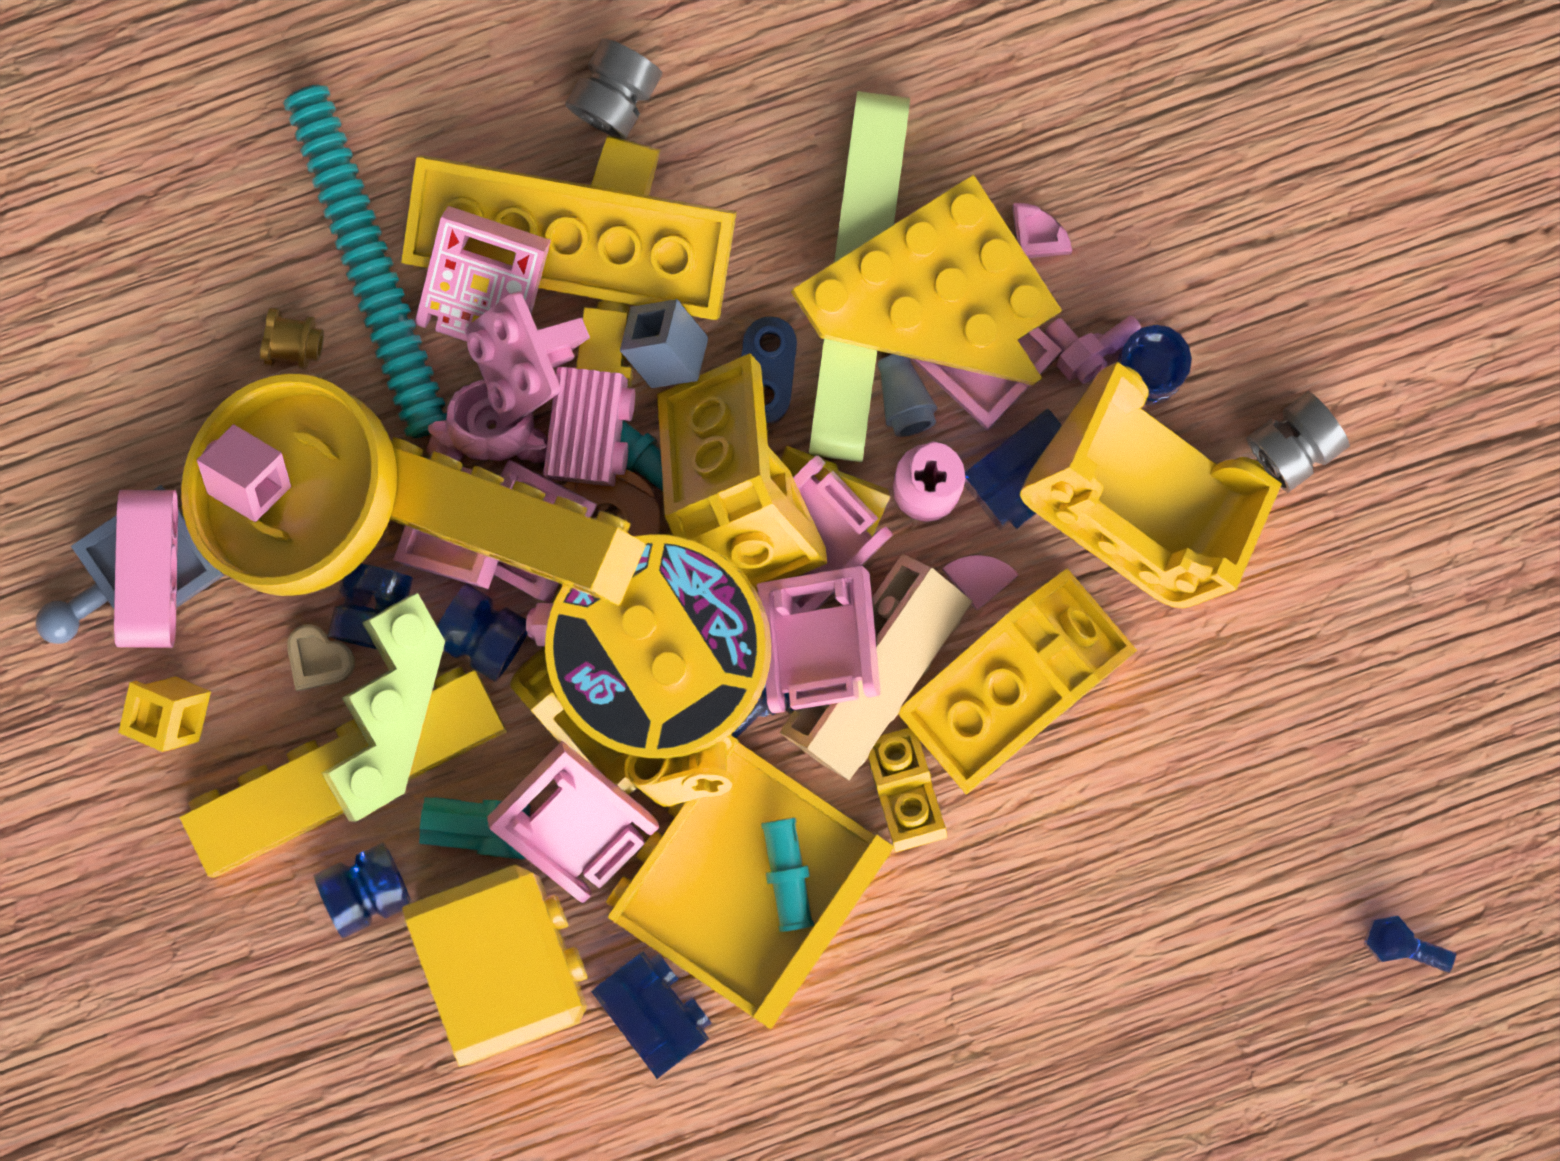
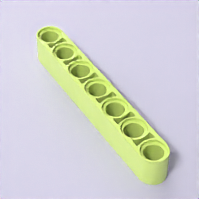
M857 91L834 262L894 225L911 98ZM824 339L809 454L862 462L877 350Z

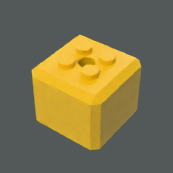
M513 865L402 907L407 927L459 1066L473 1064L580 1023L588 1005L579 981L585 980L588 977L577 948L573 946L567 949L560 930L569 927L558 896H555V894L547 896L542 880L536 874Z

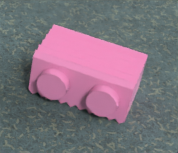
M557 367L556 378L561 391L553 397L543 475L550 480L614 487L616 474L624 475L627 467L628 443L620 442L623 420H632L635 390L627 388L628 379L620 373Z

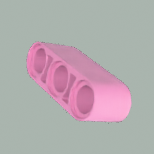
M119 490L116 519L114 634L117 647L172 648L174 646L178 554V498L176 490Z

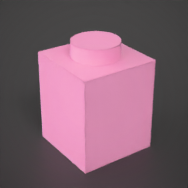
M234 424L218 440L212 441L197 459L207 494L254 522L291 488L282 453Z

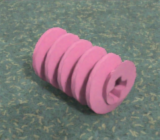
M934 441L918 445L907 451L898 463L893 483L894 500L900 510L910 518L923 522L939 520L948 515L958 503L965 482L964 464L958 454L947 445ZM923 474L933 475V483L936 484L934 492L924 491V483L921 482Z

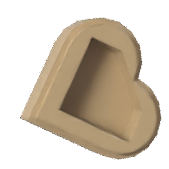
M306 624L295 628L290 633L287 641V650L296 691L339 683L346 680L352 674L355 667V658L352 651L344 643L330 641L327 634L320 627Z

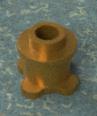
M270 307L266 317L265 332L260 348V359L264 360V365L273 366L275 359L298 363L299 369L306 370L310 360L319 361L324 330L316 328L315 317L308 316L306 321L284 318L282 314H279V309Z

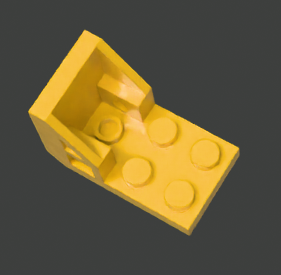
M749 353L699 375L698 381L681 383L657 394L664 511L673 536L695 541L727 558L747 577L757 593V583L797 577L827 564L826 547L790 470L768 447L761 365L752 354Z
M1067 568L1005 615L900 708L898 715L967 795L1138 650Z

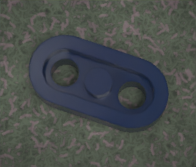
M772 316L759 318L747 328L743 338L741 355L742 357L751 353L759 362L762 370L763 387L771 389L774 393V400L770 404L765 405L766 426L780 421L789 410L797 350V338L793 328L783 319ZM767 334H773L779 338L780 347L773 352L764 351L759 344L761 338Z

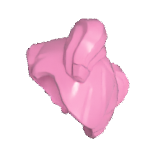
M484 380L465 385L459 391H456L448 405L446 421H436L430 424L428 428L429 433L432 434L426 448L430 457L433 451L457 461H460L465 454L474 460L490 459L502 461L516 455L518 459L529 460L533 464L545 462L548 439L539 429L534 428L533 412L516 424L504 427L498 413L490 405L487 394L488 388ZM492 423L497 425L495 429H488V426Z

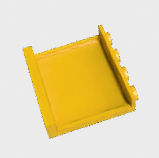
M732 736L731 747L726 751L727 772L732 776V788L727 793L719 796L702 797L670 806L668 813L675 817V819L663 836L655 831L648 838L636 857L644 862L639 872L632 881L623 876L605 903L613 908L607 918L769 1029H772L894 849V846L880 836H875L747 749ZM796 818L797 823L795 824L802 865H808L810 877H806L805 882L814 926L779 932L780 924L773 883L767 884L765 875L766 872H770V866L761 823Z

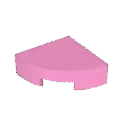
M1013 203L1015 238L1028 258L1068 255L1072 253L1071 242L1066 230L1051 215L1035 205Z
M980 555L957 559L942 569L954 585L973 601L971 605L976 611L1019 576L1012 567L1003 561Z

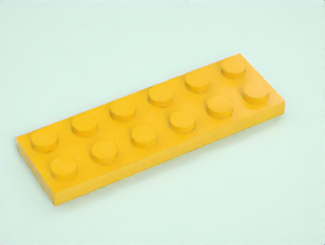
M424 155L416 157L401 263L425 268L429 267L441 216L446 208L450 206L551 240L538 288L634 306L678 299L691 316L718 320L720 318L737 211ZM472 237L468 239L463 250L512 266L516 255L514 251Z

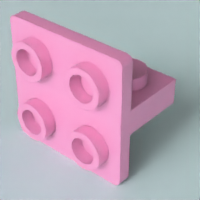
M520 291L506 296L465 328L469 353L479 366L488 388L487 394L490 405L498 413L504 427L516 424L560 393L561 388L553 368L574 359L572 350L590 338L582 318L537 330L523 294Z

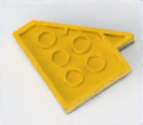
M974 174L791 291L820 338L1028 385H1034L1042 377L1018 340L1062 311Z

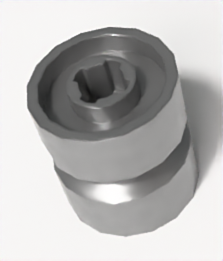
M602 39L588 63L592 73L591 77L578 80L565 105L572 113L591 126L611 136L626 139L640 115L635 106L637 101L650 98L663 74L655 64L634 50L616 41Z
M1309 391L1283 410V420L1281 422L1270 419L1246 438L1250 449L1265 471L1282 483L1281 488L1288 493L1314 474L1313 464L1315 462L1326 465L1350 446L1349 440L1336 418L1321 400Z

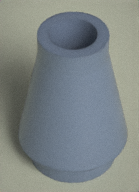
M892 354L881 359L877 364L881 373L886 425L893 427L894 433L898 437L915 435L936 424L934 412L937 410V406L912 366L910 358Z

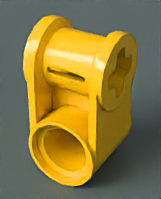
M729 734L723 740L707 749L682 757L647 758L628 754L624 765L625 776L650 799L663 807L674 806L702 797L722 795L732 788V776L727 772L726 751L731 747L732 735Z

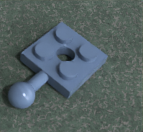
M160 485V486H158L157 488H155L154 490H166V489H165L162 485ZM179 508L176 608L224 576L196 548ZM117 515L71 546L96 583L68 603L52 601L45 604L39 610L36 616V628L39 635L45 641L53 644L66 643L78 632L80 619H83L108 601L114 609Z

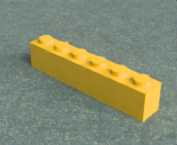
M393 437L391 442L397 464V490L393 511L389 520L620 606L646 546L645 543L627 533L631 525L630 523L603 511H599L596 519L585 516L588 510L586 507L561 496L556 497L554 504L543 501L546 495L544 492L519 481H515L512 489L502 486L504 478L477 466L473 467L471 474L461 471L463 467L461 462L433 451L430 460L421 457L423 449Z
M459 667L435 679L434 685L436 689L431 692L408 781L507 732L476 670L465 674L463 668ZM354 719L335 729L339 738L321 747L318 746L316 740L305 743L286 754L289 763L271 772L267 765H262L238 777L239 788L223 796L220 795L218 789H215L188 803L191 811L179 818L209 877L216 878L344 814L322 772L369 746Z

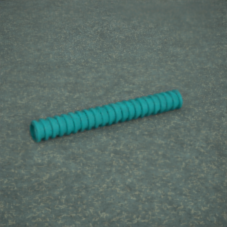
M312 85L299 89L288 95L283 105L287 111H292L289 121L292 126L298 127V130L294 133L297 141L304 143L300 151L303 157H309L310 161L306 164L308 171L315 173V177L312 179L313 186L321 189V192L317 195L319 202L327 205L323 213L326 219H332L333 223L329 226L331 234L338 235V239L335 241L337 250L344 251L340 259L344 266H349L350 268L346 273L348 280L355 281L356 285L352 288L355 297H361L362 301H360L358 307L360 312H366L367 317L363 320L366 328H372L373 330L369 335L371 342L379 346L375 351L376 356L385 362L381 366V370L384 375L390 376V380L387 382L388 389L395 390L396 395L392 398L394 405L401 406L402 408L398 416L401 422H407L408 427L404 429L405 435L412 438L430 435L431 433L428 431L430 424L436 421H446L447 413L442 411L446 404L443 398H437L436 393L440 388L437 382H431L430 377L434 374L432 367L425 366L424 362L428 359L426 351L420 350L418 347L422 344L420 335H414L413 330L417 327L414 319H408L407 315L411 312L408 304H402L401 301L405 296L404 291L395 285L399 281V277L396 272L390 271V268L394 265L391 257H385L384 253L388 249L385 241H379L378 239L382 234L381 229L372 223L376 219V215L373 210L367 209L370 199L368 195L361 193L365 186L362 179H356L355 177L359 172L357 165L349 161L353 157V153L350 148L344 147V144L348 141L345 133L338 131L342 124L339 117H333L332 115L336 110L334 103L326 99L329 97L330 91L327 86Z

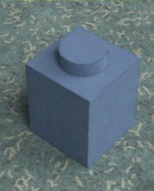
M678 299L631 307L620 351L651 388L698 381L708 336Z

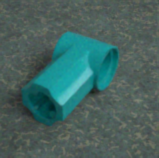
M424 797L420 820L419 844L477 850L476 854L485 856L525 859L523 855L489 829L487 816L502 801L484 799L482 803H474L456 799ZM527 804L522 811L529 817L531 805Z

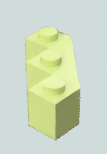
M418 593L404 598L362 622L389 671L342 697L369 746L322 772V775L349 821H358L405 793L445 644L444 638Z

